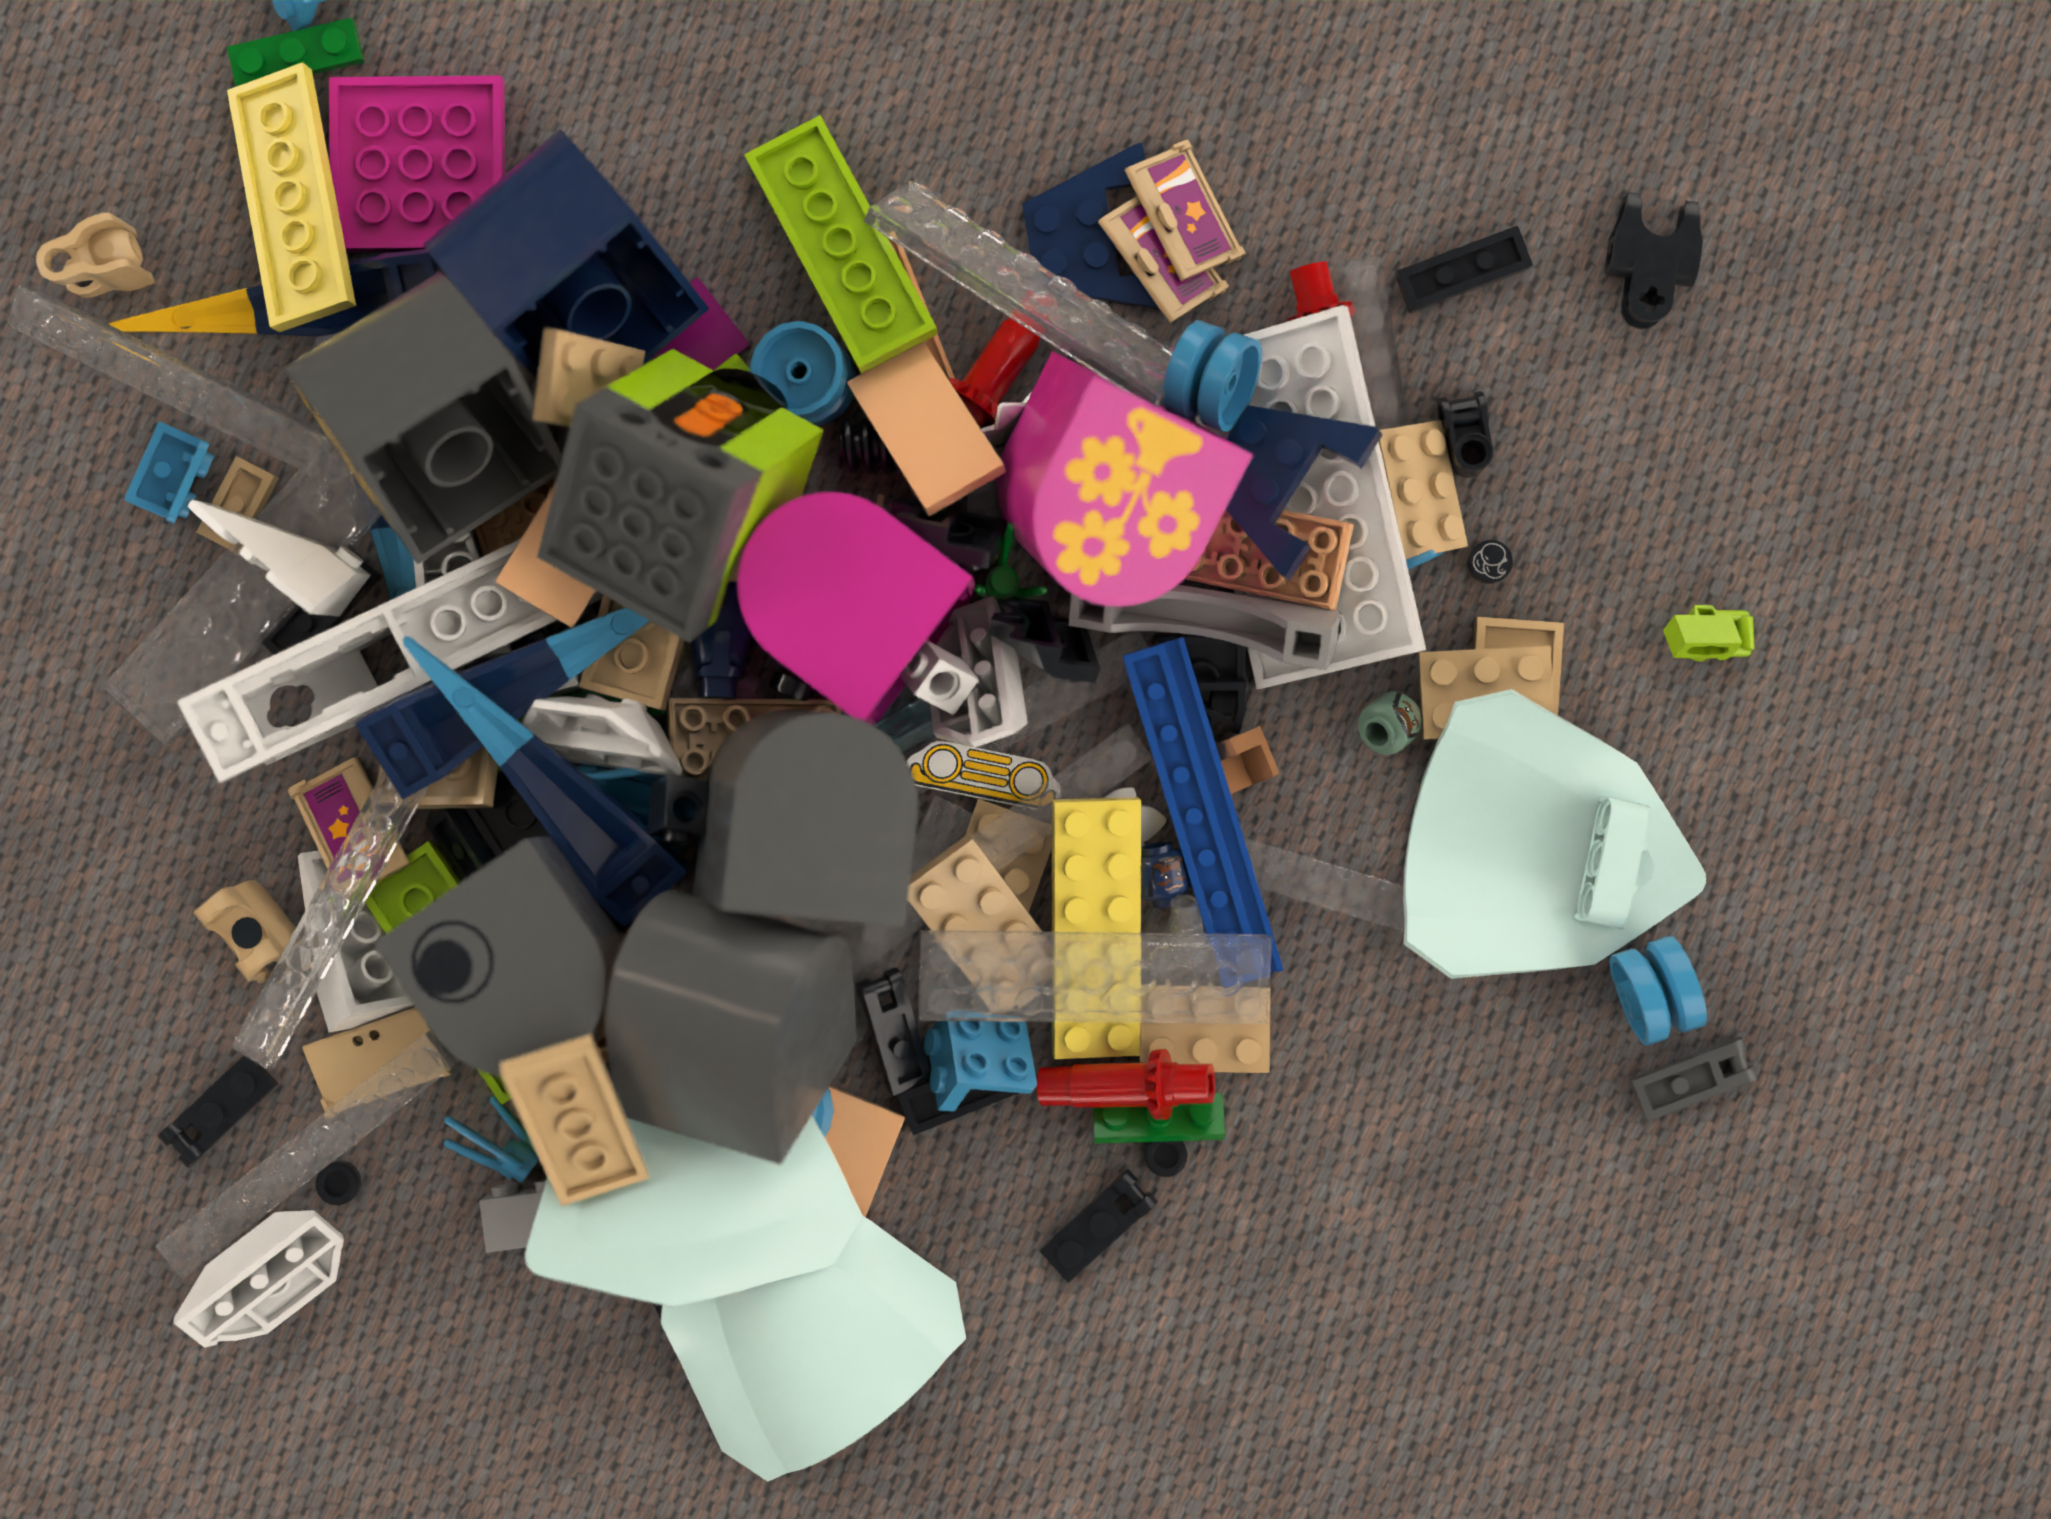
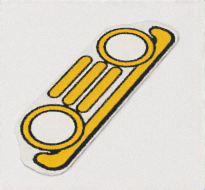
M936 741L930 743L923 750L911 755L907 760L915 780V785L1035 810L1052 802V799L1059 798L1061 795V787L1051 774L1049 767L1044 762L976 747L973 748L952 742Z

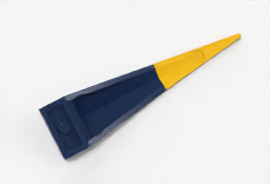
M426 249L399 253L387 252L348 262L356 306L282 332L272 329L269 325L262 284L110 322L104 329L109 332H208L319 337L342 332L438 272L435 260Z

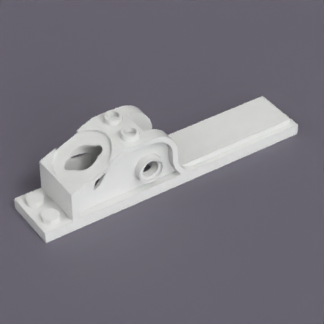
M521 539L178 700L177 703L220 783L227 781L262 763L269 765L324 739L356 726L355 723L358 719L397 699L398 696L433 683L432 679L403 645V638L405 636L413 638L455 671L559 621L495 582ZM596 591L587 607L602 600L603 594ZM393 634L410 668L394 675L395 679L378 687L360 650ZM305 685L312 689L314 701L311 703L312 710L308 721L295 727L285 725L278 728L268 722L267 713L270 709V698L277 688Z

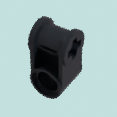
M1482 391L1474 392L1473 397L1448 401L1446 397L1438 398L1439 420L1442 421L1453 472L1463 478H1472L1479 475L1493 458L1489 413L1484 393ZM1465 446L1475 448L1479 452L1480 463L1477 465L1467 464L1461 457V448Z

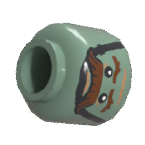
M1395 691L1386 692L1363 708L1358 718V731L1363 742L1374 752L1383 755L1398 753L1410 744L1422 729V716L1416 703L1407 695Z

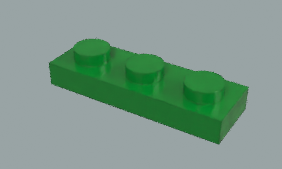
M352 17L227 47L236 87L302 62L312 69L313 75L365 63L356 22Z
M1215 1093L1212 1104H1179V1106H1173L1172 1114L1168 1120L1154 1119L1147 1107L1093 1108L1094 1144L1224 1140L1223 1094Z

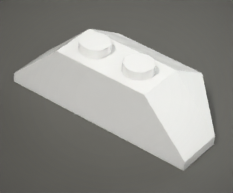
M993 596L955 609L948 621L950 623L949 627L937 643V646L963 659L979 681L954 715L930 703L933 733L937 738L973 748L1012 735L1028 724L1017 653L1011 646L988 633L990 619L994 612L1001 613L997 600Z
M587 694L585 698L562 696L535 699L521 721L524 727L569 762L617 769L628 768L646 773L680 776L683 770L661 725L646 712L647 707L632 699H623L621 703L611 702L593 694Z
M314 1210L274 1212L205 1266L176 1313L174 1324L204 1348L217 1345L218 1341H237L268 1334L336 1281L341 1249L344 1242L343 1235Z

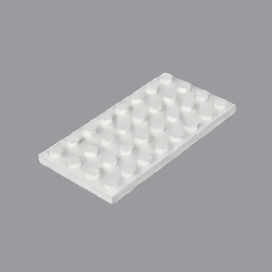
M1341 305L1245 334V336L1259 340L1262 347V364L1259 379L1249 404L1250 406L1375 427L1347 306ZM1199 415L1195 418L1196 423L1227 439L1232 431L1231 429L1229 432L1206 426L1202 424ZM1379 442L1362 468L1323 448L1284 510L1354 524L1337 609L1335 610L1341 611L1335 654L1327 669L1324 670L1283 663L1267 654L1247 647L1257 690L1426 650ZM1234 590V591H1235V594H1238V595H1245V596H1251V597H1257V598H1263V599H1269V600H1275V601H1281V602H1287V603L1305 605V604H1300V603H1296V602H1291V601L1281 600V599H1277V598H1272V597L1262 596V595H1258V594H1253V593H1248V592H1243V591Z

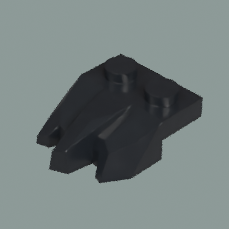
M968 496L960 498L931 516H928L917 499L899 497L890 501L891 516L950 561L956 562L958 566L964 569H988L1003 544L1004 534L1008 525L1007 521L1001 518L968 513Z
M1018 597L1000 601L1004 613L994 612L990 619L989 634L1011 646L1020 655L1053 678H1060L1069 683L1080 681L1096 683L1100 666L1086 628L1068 626L1069 619L1053 617L1048 601Z
M1158 633V644L1184 637L1212 733L1215 725L1218 722H1223L1228 732L1239 734L1246 713V647L1204 636L1183 633Z

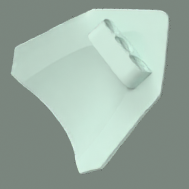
M1513 689L1454 703L1446 726L1428 762L1411 821L1403 883L1405 946L1451 979L1549 971L1595 965L1694 899L1703 891L1706 884V874L1702 865L1637 762Z
M812 1115L781 1165L627 1118L647 1164L649 1179L561 1206L547 1176L528 1240L525 1260L527 1267L535 1275L644 1302L676 1307L833 1266L861 1222L863 1215L826 1139Z
M864 1216L833 1266L676 1307L662 1305L661 1325L685 1371L721 1451L767 1482L786 1473L812 1466L841 1451L867 1434L909 1400L934 1375L943 1362L966 1340L956 1282Z

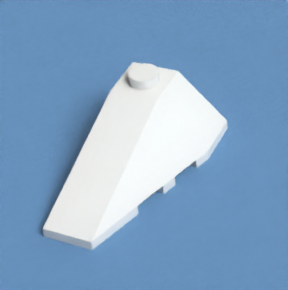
M192 500L187 506L220 537L232 544L240 542L244 547L239 554L249 563L256 564L262 569L269 571L265 578L309 614L340 616L371 576L360 567L363 560L344 546H340L337 549L211 503Z
M320 852L300 853L298 855L316 991L329 1033L355 1028L415 1007L372 944L386 935V933L362 897L359 896L349 902L341 903L337 895L339 892Z

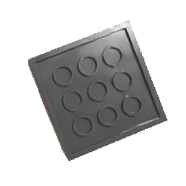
M671 349L576 404L537 557L690 642L717 621L739 548L749 541L756 528L773 511L785 503L802 497L823 429L789 412L786 397L776 385L754 373L734 368H722L713 371L682 353Z

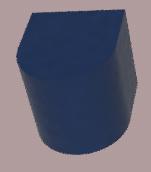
M561 129L423 243L435 262L494 335L536 379H538L544 328L562 330L645 351V364L710 309L637 214Z

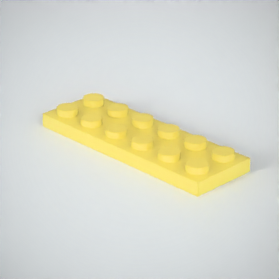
M302 62L227 90L270 327L278 332H282L356 306L312 69Z
M1138 797L1052 799V1056L1054 1059L1140 1056L1141 799Z

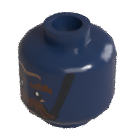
M1158 842L1141 846V900L1152 901L1154 908H1163L1179 903L1178 896L1188 891L1190 887L1189 874L1182 851L1178 848H1172V842Z

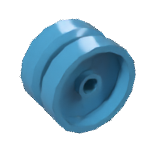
M1199 320L1189 325L1180 337L1166 371L1163 386V404L1167 412L1187 419H1194L1199 415L1202 424L1225 432L1233 429L1246 407L1250 404L1258 383L1262 364V347L1259 340L1235 332L1226 336L1223 328Z
M802 321L780 324L766 333L755 347L749 367L752 387L761 402L774 412L782 407L815 426H822L841 416L853 400V394L847 382L856 377L855 364L846 349L832 335L818 325ZM807 370L806 375L802 378L801 374Z
M1668 935L1648 942L1645 957L1633 948L1611 955L1609 960L1610 972L1619 1000L1630 1027L1643 1045L1649 1046L1668 1039L1671 1025L1683 1033L1705 1026L1707 1022V1009L1698 978L1687 954L1674 936Z

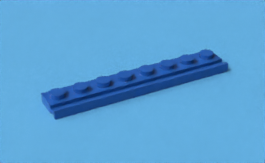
M1184 637L1122 655L1223 988L1263 977L1265 974L1275 971H1283L1282 962Z

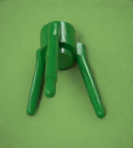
M1012 523L1007 525L996 567L989 571L984 579L983 586L977 584L974 587L979 600L993 596L997 603L1001 604L1000 601L1016 597L1028 598L1047 592V587L1044 585L1028 588L1019 587V576L1015 570L1007 566L1015 534Z

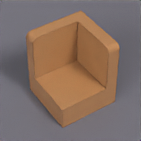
M1260 726L1216 744L1231 794L1279 774Z

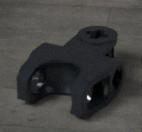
M1628 192L1622 199L1615 227L1608 240L1604 273L1608 276L1625 278L1621 314L1631 327L1648 329L1655 326L1671 310L1674 302L1675 285L1693 287L1695 284L1703 246L1700 227L1699 202L1686 200L1685 204L1679 208L1675 233L1659 236L1651 233L1642 221L1641 194ZM1647 296L1648 304L1655 306L1651 311L1646 310V303L1639 301L1642 297Z

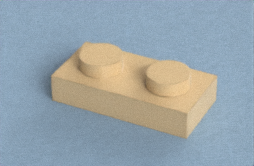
M236 456L211 504L258 520L279 477ZM204 521L201 522L196 533L235 553H239L244 547L240 542L232 544L226 541Z

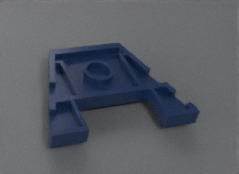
M1143 143L1134 144L1022 203L1036 291L1160 310L1135 274L1119 276L1114 244L1098 223L1099 219L1109 213L1105 191L1132 186L1125 169L1145 160Z
M1248 405L1226 440L1251 453L1253 456L1226 510L1286 580H1291L1311 547L1303 540L1275 525V522L1323 448L1362 468L1383 435L1378 428Z

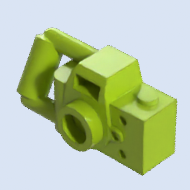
M1694 605L1687 615H1674L1663 629L1673 658H1690L1698 662L1709 658L1726 660L1730 657H1748L1751 651L1755 650L1754 621L1749 612L1745 610H1716L1713 605Z

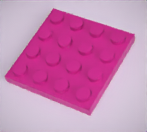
M501 75L329 77V164L346 252H406L426 249L423 243L505 175V80Z

